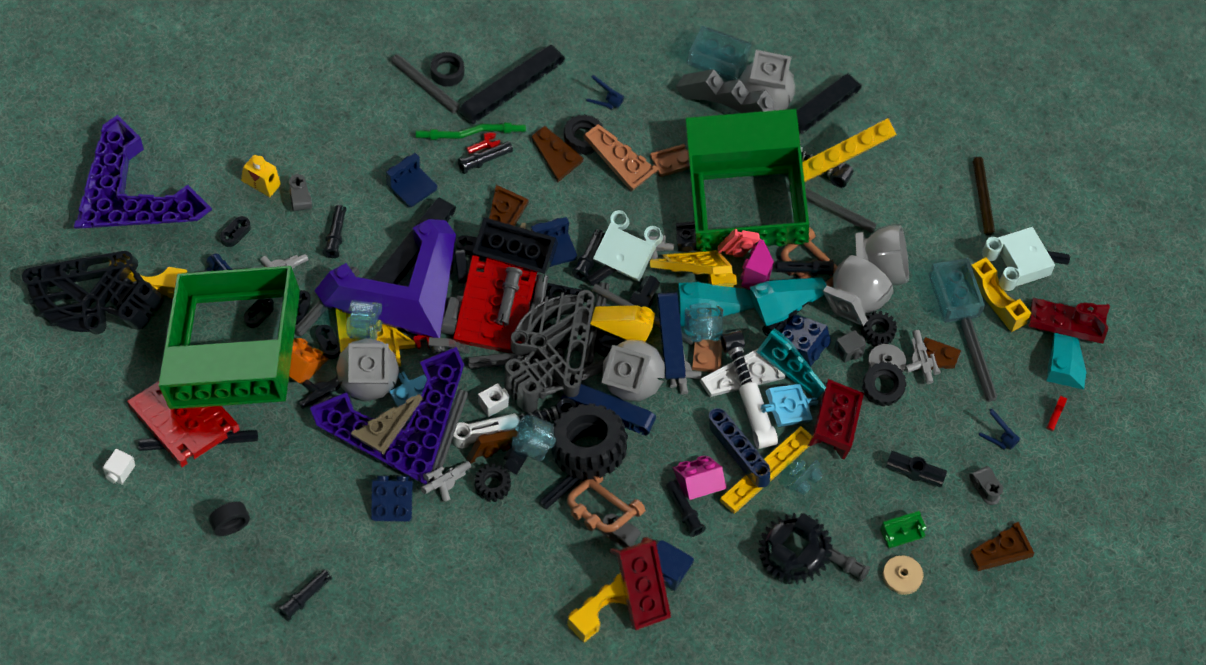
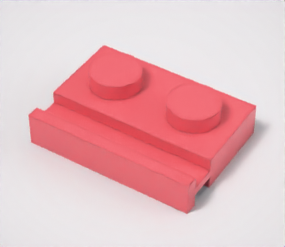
M734 229L718 245V253L725 251L728 255L743 257L760 240L759 233L744 230L737 232V229Z

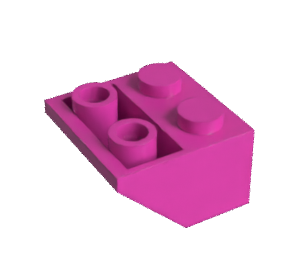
M760 239L757 245H753L750 251L751 256L745 260L742 268L744 270L740 277L743 280L741 287L749 290L751 286L770 280L774 261L763 239Z
M699 456L696 458L697 460L691 462L683 461L678 466L672 467L684 495L689 500L726 489L722 466L709 456Z

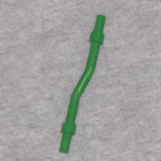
M506 122L504 124H479L459 132L431 129V131H416V138H431L430 140H438V138L462 139L481 131H500L511 134V132H526V125H513Z

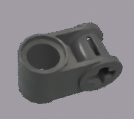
M300 174L291 176L289 179V192L293 212L312 209L311 196L305 177Z
M985 466L970 473V481L972 484H975L974 488L977 489L983 500L989 505L999 503L1003 487L993 470L989 466Z
M608 514L604 517L603 523L607 525L612 524L614 519L617 520L620 517L615 514ZM628 522L614 532L607 533L602 531L607 538L625 548L633 546L641 535L639 529Z

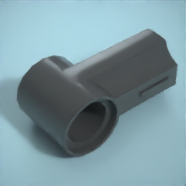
M455 297L446 298L441 333L453 336L455 335L454 331L456 330L462 304Z

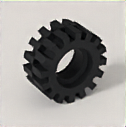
M873 311L872 315L871 313L867 314L866 318L868 321L862 326L861 335H863L864 339H867L868 344L873 342L872 346L875 347L876 344H888L893 341L897 326L896 321H893L892 315L888 317L889 313L886 312L883 315L882 311H879L878 314L876 311ZM875 324L885 327L886 332L882 334L876 333L872 330V326Z
M492 463V467H489L486 464L485 469L481 467L479 472L477 471L475 490H477L478 496L481 495V499L487 498L488 502L494 499V502H497L498 498L502 500L504 495H508L511 478L510 473H507V469L504 468L502 470V465L498 464V467H495V463ZM495 477L501 484L497 488H489L486 486L485 481L488 478Z

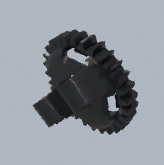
M793 513L792 518L785 514V520L777 517V524L771 521L772 528L765 527L768 534H761L764 540H759V545L762 547L758 548L759 553H761L759 555L760 560L763 561L762 566L764 568L768 567L766 569L767 573L773 572L774 579L780 576V582H783L785 578L788 584L791 583V580H795L796 585H798L801 579L806 584V578L808 577L813 581L814 574L820 577L819 569L826 571L824 564H830L828 557H832L830 550L833 549V545L830 544L832 539L827 537L829 531L824 530V524L819 525L818 519L814 520L811 518V515L808 516L805 513H801L799 518H796L795 513ZM792 532L809 542L798 558H796L794 552L782 545ZM818 537L821 541V548L819 547ZM793 568H808L807 573L804 570L794 572V575L790 573V570Z

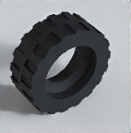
M591 115L573 116L564 127V142L580 155L592 154L595 150L587 141L578 140L575 137V132L580 128L591 130L598 124L601 127L603 125L597 118Z
M890 362L876 363L866 372L862 381V390H864L865 397L875 405L890 406L898 402L904 394L907 385L906 377L903 371L895 364L893 365ZM881 375L889 376L894 383L893 389L888 393L879 392L875 387L877 377Z

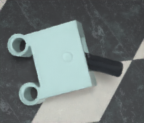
M617 210L612 213L610 217L611 223L593 258L595 262L603 265V267L587 278L592 286L600 283L615 271L640 282L657 245L663 240V234L656 226H649L645 230L644 236L646 241L622 231L629 226V218L625 212ZM617 217H624V222L616 224L615 220ZM657 232V239L650 240V233Z
M1033 227L998 238L990 237L987 239L982 250V256L984 258L987 257L989 261L996 260L1000 254L1007 268L1003 271L999 285L1006 291H1011L1016 286L1050 276L1055 267L1054 263L1068 265L1070 262L1069 254L1047 251Z

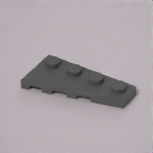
M429 337V348L431 352H434V356L457 347L459 354H469V346L449 338Z

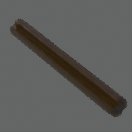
M976 156L973 160L984 234L993 235L995 227L984 160L981 156Z

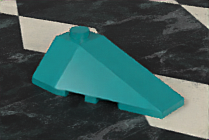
M822 277L766 281L750 287L752 304L765 326L784 321L791 312L795 310L798 312L802 309V305L807 302H813L823 296V290L827 284Z
M700 282L678 284L677 295L681 326H700L705 324V322L714 319L718 320L723 316L754 308L751 292L747 289Z
M774 328L756 352L818 399L826 389L825 385L792 342Z
M1053 332L1046 381L1084 390L1086 368L1079 338Z

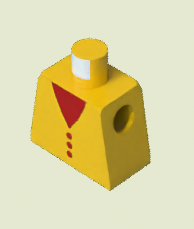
M253 155L244 165L241 177L242 182L268 197H271L280 187L281 183L276 167L265 161L262 156Z

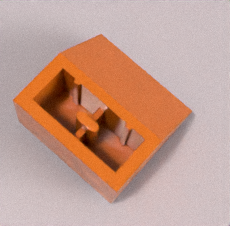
M295 338L293 341L289 376L298 383H302L306 379L309 380L328 358L319 349L308 345L305 339Z

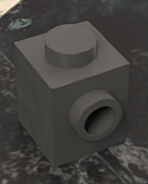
M854 330L838 338L834 349L845 363L853 358L855 360L859 359L864 354L866 341L862 335H859Z

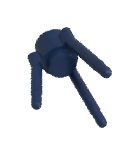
M592 75L591 78L609 91L606 97L608 103L589 98L586 101L611 110L613 107L618 109L625 96L614 91L596 76Z
M217 253L207 258L209 266L206 269L207 271L233 270Z
M990 409L992 417L1005 430L1000 437L1003 441L1000 442L981 432L979 436L1000 446L1003 450L1006 447L1011 450L1021 438L1005 424L993 409Z

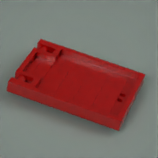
M473 255L454 341L464 345L513 353L510 349L511 336L521 319L529 312L538 272L524 270V268L489 258L486 259V262L479 261V256ZM515 267L522 270L523 274L519 278V290L514 296L509 324L504 326L505 322H503V325L496 323L504 292L502 284L506 279V268ZM477 268L484 269V272L477 271ZM522 277H524V278H529L528 281H524V280H521V279H522Z
M159 381L127 401L131 410L181 467L188 464L186 459L190 456L196 459L227 439L226 433L230 430L233 433L240 430L239 424L223 406L169 409L159 388Z

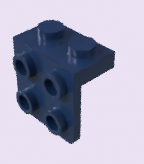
M416 153L406 156L402 162L390 167L386 172V185L408 207H413L437 190V184L420 168V157Z
M567 217L556 218L546 223H537L531 226V231L555 237L558 241L553 261L549 267L577 259V253L568 234L569 221Z
M794 315L787 326L781 331L795 348L801 352L802 357L810 367L819 359L820 354L825 347H828L831 341L827 325L800 315Z
M377 475V479L372 480L371 518L373 521L408 522L412 519L413 479H409V476H397V479H389L388 475Z
M660 540L657 544L664 584L675 591L692 566L694 558L664 540Z

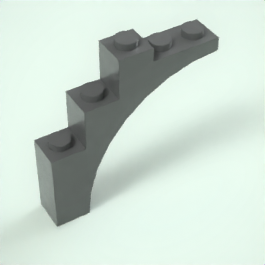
M714 69L685 74L676 86L686 100H708L730 107L740 113L775 111L773 109L775 102L766 90L749 92L740 79L724 82Z

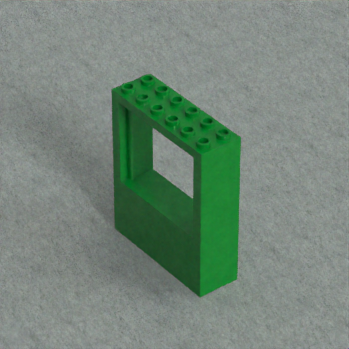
M796 109L686 118L697 251L718 250V245L734 229H737V232L744 230L759 233L760 239L764 240L766 246L802 245L809 243V217ZM789 173L794 223L708 230L704 180Z
M291 266L177 274L159 379V388L169 409L286 401L300 289ZM283 297L276 340L190 345L196 303Z

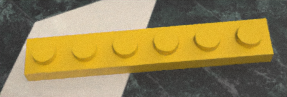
M889 118L802 162L804 182L896 136L897 134Z
M802 426L764 458L770 467V482L809 447L808 443L812 435ZM745 475L720 498V502L735 514L763 488L756 487L748 476Z

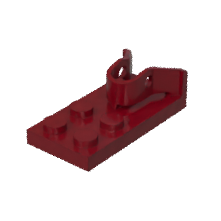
M1033 298L1029 327L1103 344L1108 332L1106 319L1110 305L1108 303L1106 305L1080 303L1075 308L1061 303Z
M828 379L825 384L826 389L823 393L814 434L808 446H813L823 441L833 445L840 458L845 460L853 445L864 393Z
M644 537L641 543L622 550L610 549V553L614 554L618 559L632 629L638 630L671 618L656 540Z

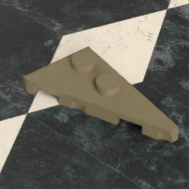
M418 394L417 396L410 397L401 406L393 407L381 414L377 419L369 421L368 425L363 428L353 430L351 435L374 450L384 454L422 401V396Z

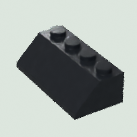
M484 217L473 254L546 274L553 261L558 241L552 236Z

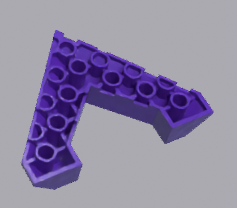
M116 115L102 126L100 141L97 143L94 162L90 168L84 189L85 194L84 197L82 196L78 210L79 215L75 221L74 229L192 222L201 219L212 208L188 184L174 195H165V197H154V195L148 194L127 196L125 194L129 160L142 152L144 148L141 137Z
M428 219L413 227L414 241L419 246L420 251L409 287L356 277L347 263L330 271L314 291L325 307L338 308L342 312L355 316L358 314L367 317L368 320L395 328H403L408 332L418 335L424 334L432 338H440L456 233L446 220Z
M457 347L420 362L427 378L421 395L423 399L413 412L405 431L400 430L384 454L374 450L351 435L353 430L363 428L368 425L369 421L375 418L355 411L347 392L310 407L316 425L421 483L428 484L423 475L432 471L464 368V363Z

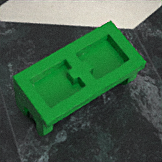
M920 511L884 521L880 529L888 549L925 538L924 531L927 530Z

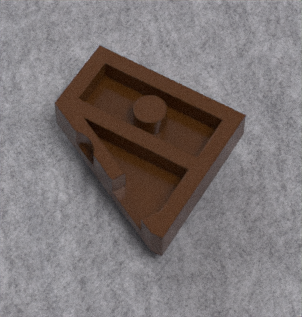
M925 337L923 343L927 348L928 358H931L930 354H934L938 368L954 369L961 350Z

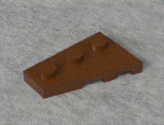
M543 126L532 135V141L541 156L544 157L557 182L584 161L581 155L546 126Z
M496 185L489 219L515 226L529 204V199Z
M518 427L506 432L499 431L490 435L482 434L475 441L466 459L472 464L480 456L484 455L485 458L491 457L500 449L505 452L509 450L514 440L522 445L527 444L533 433L530 427Z
M1019 521L1013 524L1010 529L1003 530L999 533V536L984 542L970 553L977 571L1034 556V551Z

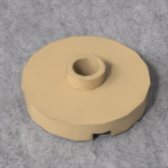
M896 556L885 564L883 580L891 591L893 590L901 595L911 594L917 591L922 584L923 570L913 558ZM900 572H905L907 575L904 576Z

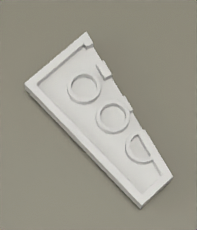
M758 349L745 355V362L748 363L747 368L750 370V376L753 377L752 382H756L757 385L785 378L784 373L756 352ZM733 362L701 378L700 383L710 397L739 390L740 381L737 379L738 374L735 373L736 368L732 365Z

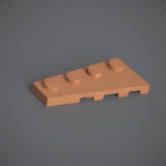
M599 124L583 136L631 192L659 170L655 165L649 164L643 156H638L628 145H623L619 142L617 137Z

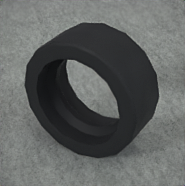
M442 52L432 59L430 72L431 78L435 83L444 87H452L463 80L465 67L464 61L459 55L452 52ZM444 63H450L457 66L458 71L452 75H443L437 71V67Z
M238 501L221 505L209 516L210 525L218 536L236 533L243 529L250 521L245 505Z

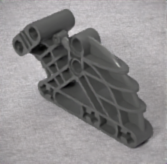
M582 290L578 295H564L562 292L561 296L551 299L546 297L545 301L537 306L532 304L531 310L521 319L515 332L512 333L511 351L514 354L525 357L522 361L518 359L507 361L505 365L504 388L510 396L513 395L514 401L517 399V405L524 412H534L538 407V398L544 399L546 395L556 393L559 390H562L563 394L567 397H575L579 394L594 305V294L591 291ZM571 314L560 321L561 315ZM557 317L556 324L543 331L544 323ZM540 327L539 333H536L535 331ZM570 338L567 361L565 362L554 348ZM574 351H579L582 354L581 366L577 369L569 366L570 355ZM531 357L537 358L533 359V364L529 363L531 361ZM552 378H554L560 386L551 387L553 380ZM570 380L574 381L573 385H570Z

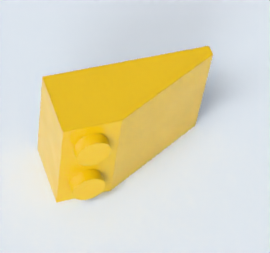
M638 305L597 306L593 310L590 324L626 340H643L646 342L653 328L655 313L648 307H640Z

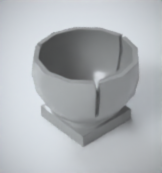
M756 50L753 63L746 66L740 77V81L749 92L766 90L775 102L773 105L774 110H786L795 95L794 75L789 70L791 57Z
M890 224L878 228L868 238L864 237L863 232L856 233V256L862 257L878 267L888 277L892 285L908 283V254L901 224Z
M849 255L838 265L833 274V288L826 286L823 292L834 314L864 326L868 321L865 314L880 309L889 301L893 294V285L888 277L873 263L862 257Z
M371 338L349 343L340 353L335 369L340 387L352 398L364 401L384 397L396 385L399 373L396 356L388 348V344Z
M625 340L617 346L612 345L611 350L603 361V379L601 383L606 384L612 394L624 401L641 402L656 394L664 382L657 378L665 379V364L658 350L643 340Z

